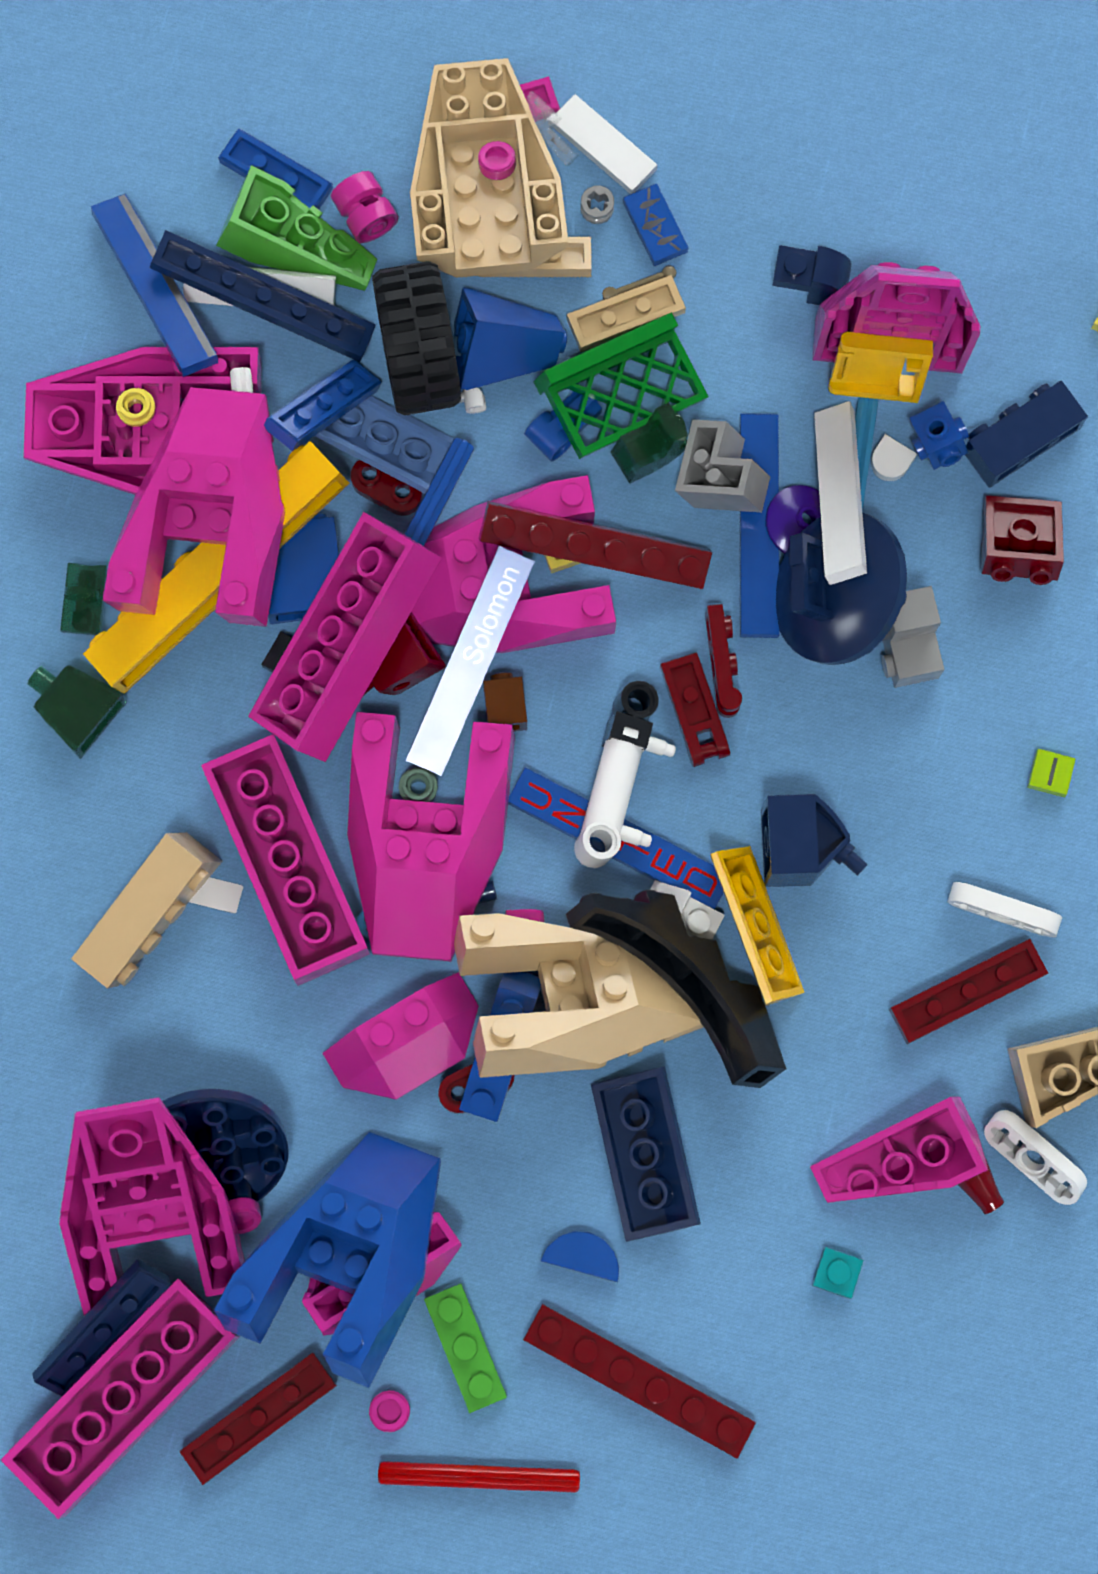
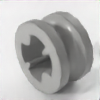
M603 186L589 187L581 197L582 216L593 224L607 222L614 212L612 192ZM595 199L597 202L604 200V210L600 211L597 207L590 209L591 200Z

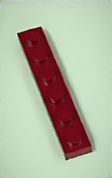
M487 501L479 534L481 542L699 589L704 588L713 553L710 549L490 501Z
M543 1304L523 1339L525 1342L738 1459L756 1424L755 1421Z

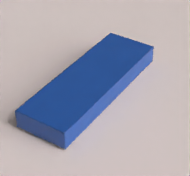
M240 128L237 129L218 157L219 163L244 178L252 165L285 181L295 189L293 195L309 208L314 205L319 210L333 190L331 182Z

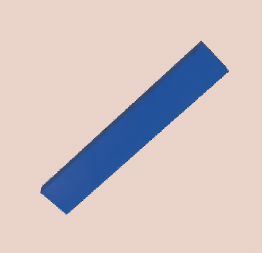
M740 414V435L745 439L741 459H752L770 476L762 513L740 511V638H778L776 586L779 572V549L773 544L766 528L767 508L771 500L779 493L778 414Z

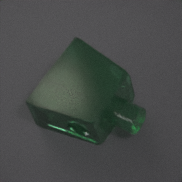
M67 665L57 677L41 666L34 671L27 683L41 695L33 708L80 759L127 703L123 694L118 690L70 665Z

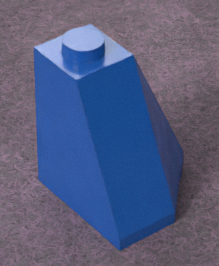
M462 288L454 321V336H457L458 353H461V356H456L460 389L470 390L548 369L556 365L559 353L565 351L567 344V333L556 315L470 288Z

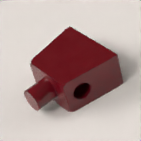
M412 612L365 694L375 687L379 693L395 696L446 667Z

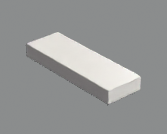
M576 94L550 119V125L630 194L635 193L657 170V164Z

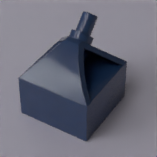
M816 794L767 796L761 809L765 887L811 886L833 861L839 865L844 863L857 876L866 868L868 864L853 851L855 847L850 843V834L842 821Z

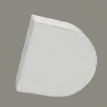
M885 434L873 452L871 468L880 479L895 481L905 475L915 460L917 453Z

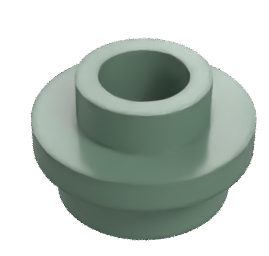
M420 767L412 768L406 771L400 778L399 793L403 800L431 802L437 794V780L427 769ZM422 782L425 784L426 789L421 794H415L411 791L412 784Z

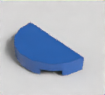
M573 1231L559 1236L546 1248L541 1262L618 1283L619 1265L614 1251L604 1239L590 1232Z

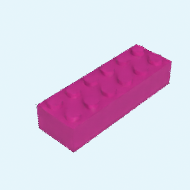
M363 512L248 717L295 750L326 762L442 557L386 523Z
M274 734L202 764L201 767L296 985H302L370 955Z
M177 1279L4 1455L1 1461L57 1519L66 1517L240 1336L225 1330L214 1310L184 1280Z

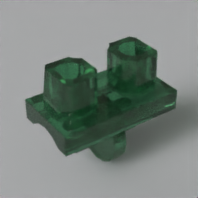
M68 563L60 627L62 633L97 635L101 632L107 566Z

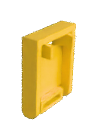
M845 332L841 335L828 389L830 393L835 395L918 403L933 357V341ZM905 359L906 372H915L914 376L901 374Z

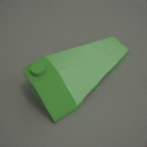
M251 165L227 216L216 246L249 262L284 271L335 275L336 284L365 291L377 258L345 231L335 230L321 218L323 213L314 205L310 208L295 197L293 195L295 189L285 181Z

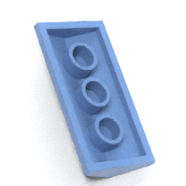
M370 396L315 435V437L423 493H426L454 439L410 415L405 416L397 413L394 407L373 396Z

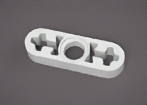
M953 882L947 901L950 905L1046 937H1057L1062 916L1055 912L962 882Z
M1001 1110L993 1115L984 1130L988 1143L1056 1202L1064 1205H1071L1077 1202L1087 1186L1085 1174L1017 1114ZM1003 1128H1005V1129H1007L1009 1132H1007V1133L1005 1134V1133H1003L1001 1130H1002ZM1021 1140V1141L1023 1142V1144H1022V1146L1019 1148V1147L1017 1146V1144H1018L1019 1141ZM1031 1150L1039 1153L1043 1157L1045 1164H1036L1031 1161L1027 1151ZM1051 1167L1054 1169L1052 1174L1048 1173ZM1066 1181V1182H1068L1070 1185H1069L1068 1187H1066V1186L1063 1185L1062 1183H1064V1182Z

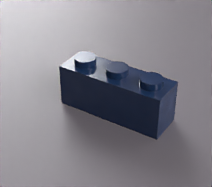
M1062 380L1052 387L1048 383L1040 386L1029 396L1031 399L1029 402L1021 407L1017 403L1011 405L998 416L1000 419L998 422L990 427L984 423L969 434V441L966 445L968 453L965 456L988 488H991L1082 428L1088 415Z

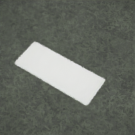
M209 877L189 902L235 914L238 909L243 886Z

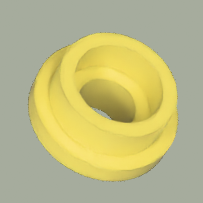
M131 388L124 391L116 403L119 418L129 426L138 427L145 425L155 414L156 407L153 397L149 392L141 388ZM139 403L143 405L140 413L133 414L130 412V407L133 404Z

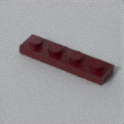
M1028 939L891 1007L889 1011L906 1044H909L1049 973L1031 939Z
M313 1352L179 1452L201 1484L204 1485L337 1385Z

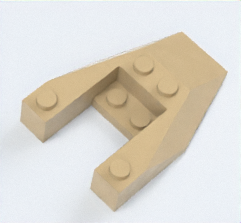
M500 913L459 916L454 948L460 976L538 971L546 1012L479 1017L473 1046L480 1078L599 1069L606 1066L609 1060L628 1054V1057L642 1052L643 1047L663 1040L665 1043L703 1028L700 1019L691 1007L661 976L642 960L606 939L573 928Z

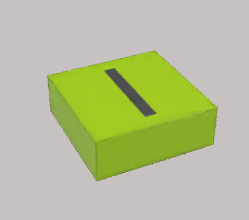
M1038 748L1035 752L1027 788L1065 798L1068 793L1076 758Z

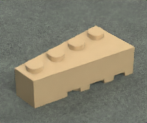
M187 832L166 833L71 960L107 989L117 987L120 984L125 986L137 973L139 967L136 965L145 954L149 955L157 947L162 939L161 935L179 918L188 902L223 861Z
M1098 1027L1007 1049L1025 1122L1033 1128L1040 1127L1049 1122L1048 1120L1063 1112L1070 1111L1081 1105L1080 1103L1098 1094Z

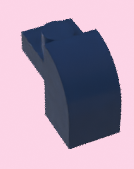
M779 245L772 286L808 292L806 303L820 305L849 282L852 263L844 254L823 246H818L817 251Z

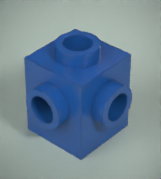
M944 401L909 418L917 438L911 440L920 460L928 458L933 470L941 466H951L968 453L964 439L970 437L960 416L953 419Z

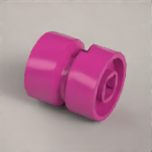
M370 171L353 174L339 183L331 193V199L341 216L348 217L346 221L347 226L358 243H368L376 240L390 231L398 221L396 211L387 198L381 197L383 190Z

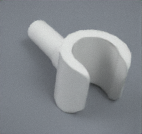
M479 388L463 390L461 392V401L459 403H465L467 413L475 414L486 410L485 397Z

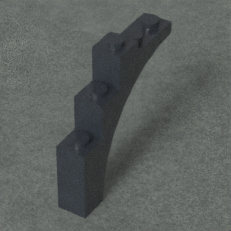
M644 890L636 894L634 900H631L630 898L605 896L601 893H590L582 897L579 903L566 913L570 928L595 934L619 945L647 964L675 990L700 1019V1023L707 1031L721 1056L732 1085L761 1088L787 1069L759 987L757 985L740 983L736 980L730 981L717 941L687 934L675 895L656 892L655 890Z

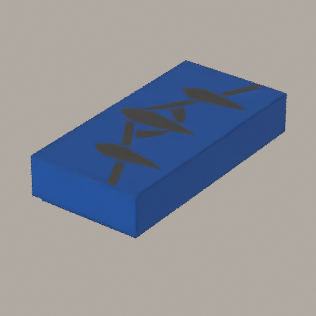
M657 184L623 198V205L654 267L688 253L689 247Z

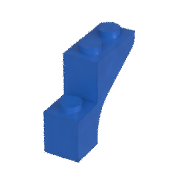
M525 972L504 973L498 986L490 1016L534 1013L541 991L539 977ZM475 1056L459 1110L497 1122L513 1075L480 1078Z

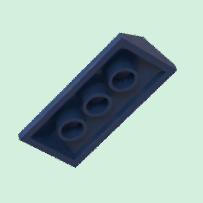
M665 1066L591 1085L626 1242L700 1225L701 1222Z

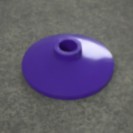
M804 485L790 486L780 491L771 500L766 512V528L773 544L784 554L790 546V536L800 533L809 525L804 522L802 518L803 513H806L812 522L821 517L820 495L817 489Z

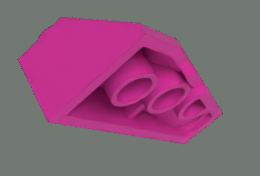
M949 1097L810 1166L827 1203L952 1188L988 1170L978 1132L960 1097Z

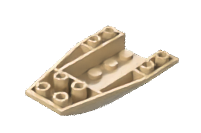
M508 58L434 65L410 189L416 256L418 261L435 263L440 271L456 278L528 271V269L538 267L569 246L561 178ZM489 142H505L514 149L516 168L509 177L502 180H492L480 172L478 154L480 149Z

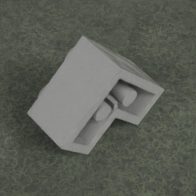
M692 420L675 492L694 508L762 513L770 476L752 459H741L745 439L728 422Z
M932 586L906 591V602L901 607L891 630L882 640L886 655L882 656V667L886 678L892 677L894 688L939 679L945 670L935 634L941 621Z

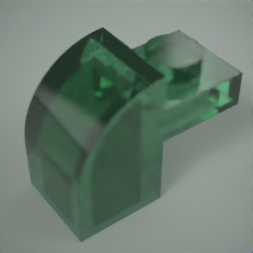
M668 402L655 409L646 425L620 436L610 453L629 484L661 469L685 451L686 437L688 436L685 422L678 413H675Z

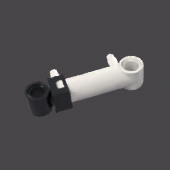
M637 680L630 682L613 702V716L607 723L601 745L604 749L581 833L574 845L576 858L581 864L590 868H598L605 865L618 852L621 841L649 847L652 841L651 835L623 825L642 753L648 751L660 756L672 757L676 750L674 745L650 736L653 723L647 720L656 711L659 697L653 686L645 681ZM628 698L639 700L643 711L632 709L629 706ZM590 837L601 839L605 845V852L595 851L590 845Z

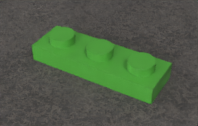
M462 1284L425 1298V1304L469 1413L507 1398Z

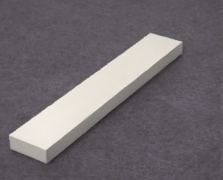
M850 401L814 413L824 573L830 585L867 574L855 411Z

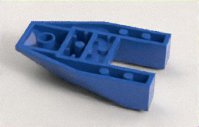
M369 1132L276 1224L232 1275L214 1309L224 1329L261 1344L298 1273L354 1294L323 1356L333 1374L369 1388L424 1281L441 1167L440 1158Z

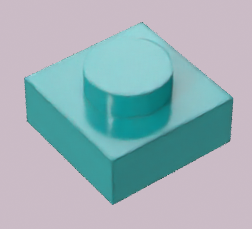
M824 1247L812 1286L852 1299L864 1260Z

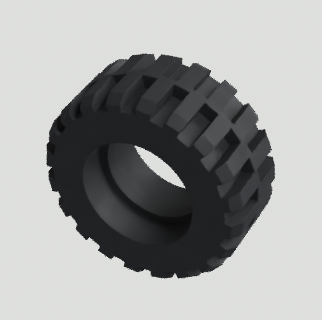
M426 261L379 269L372 275L396 412L406 416L455 407L461 401L460 381L447 303L438 265Z

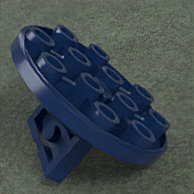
M865 513L862 514L867 574L832 585L828 583L824 573L821 517L809 524L800 533L790 536V546L779 566L776 586V612L780 633L786 643L797 654L820 664H846L869 654L889 633L900 613L901 607L906 602L907 569L902 547L895 534L886 524Z
M225 1089L188 1091L162 1101L223 1187L228 1201L236 1198H251L258 1202L280 1181L288 1162L286 1131L279 1117L263 1102L244 1093Z

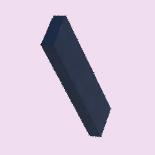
M137 1259L32 1373L34 1383L62 1397L171 1285L169 1277Z

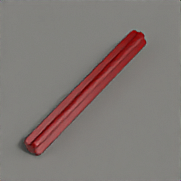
M383 1461L378 1466V1482L385 1485L576 1493L580 1488V1473L578 1470Z

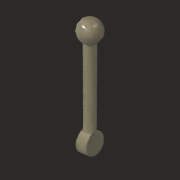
M669 265L664 267L662 272L616 289L614 287H606L602 293L603 300L672 275L674 279L677 274L676 269Z

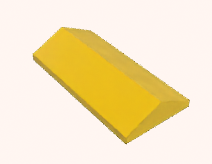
M751 847L716 851L710 854L765 1006L805 993Z

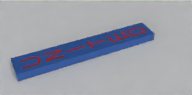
M524 768L508 800V805L576 840L581 833L589 800L527 768ZM624 819L623 825L651 835L652 841L649 847L636 846L621 841V846L612 859L654 881L692 892L691 898L715 910L723 895V890L714 866ZM590 837L591 847L599 852H605L603 841L597 837Z

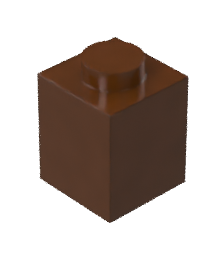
M498 673L490 676V680L483 681L487 723L509 724L513 726L514 732L527 730L522 676L513 677L512 673Z

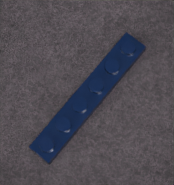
M165 230L150 264V268L358 362L361 361L376 326L369 321Z

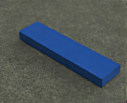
M353 359L269 416L264 426L271 435L291 451H294L375 394L382 382Z

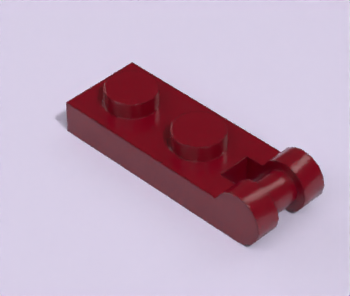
M723 604L708 605L705 612V622L716 708L722 717L731 718L738 713L742 703V694L733 687L732 676L738 675L737 658L735 652L729 653L727 639L733 638L732 620L730 615L724 616Z
M693 653L661 663L660 670L691 765L696 767L705 764V759L715 756L718 759L730 756L729 745L698 654ZM709 731L712 742L700 745L697 735Z

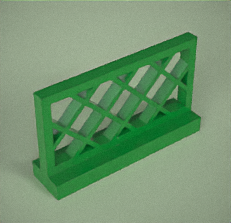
M672 312L543 371L533 381L539 394H546L579 459L709 397L674 330L678 327V324ZM666 343L669 344L675 356L672 367L654 360L657 347ZM649 351L648 357L642 355ZM633 360L645 365L641 382L623 375L627 361ZM618 366L617 372L610 370ZM651 368L670 375L665 391L647 384ZM600 374L614 380L610 396L591 390L594 376ZM679 378L687 381L694 396L684 399L671 394L675 379ZM586 381L585 387L578 385L579 383ZM620 382L638 389L634 406L615 399ZM569 389L582 394L578 411L565 407L558 393ZM645 392L663 399L658 413L653 414L640 409ZM588 397L607 404L602 421L584 414ZM669 402H672V403L675 404V405H673V406H671V407H668V403H669ZM613 407L631 413L628 427L622 429L608 423ZM638 416L644 418L643 420L636 423ZM581 422L600 428L596 442L588 446L584 445L578 433ZM606 431L613 433L604 438Z

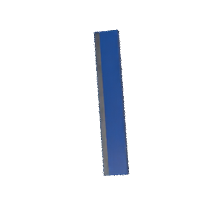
M126 194L91 206L92 215L181 375L184 377L217 364V354L175 280L150 268L157 248Z

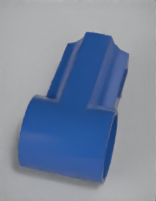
M577 392L571 393L563 400L564 406L578 411L582 394ZM588 397L584 414L596 418L602 413V407L597 400ZM554 410L551 412L545 411L540 414L524 433L551 462L562 456L571 446ZM581 422L578 433L589 424Z

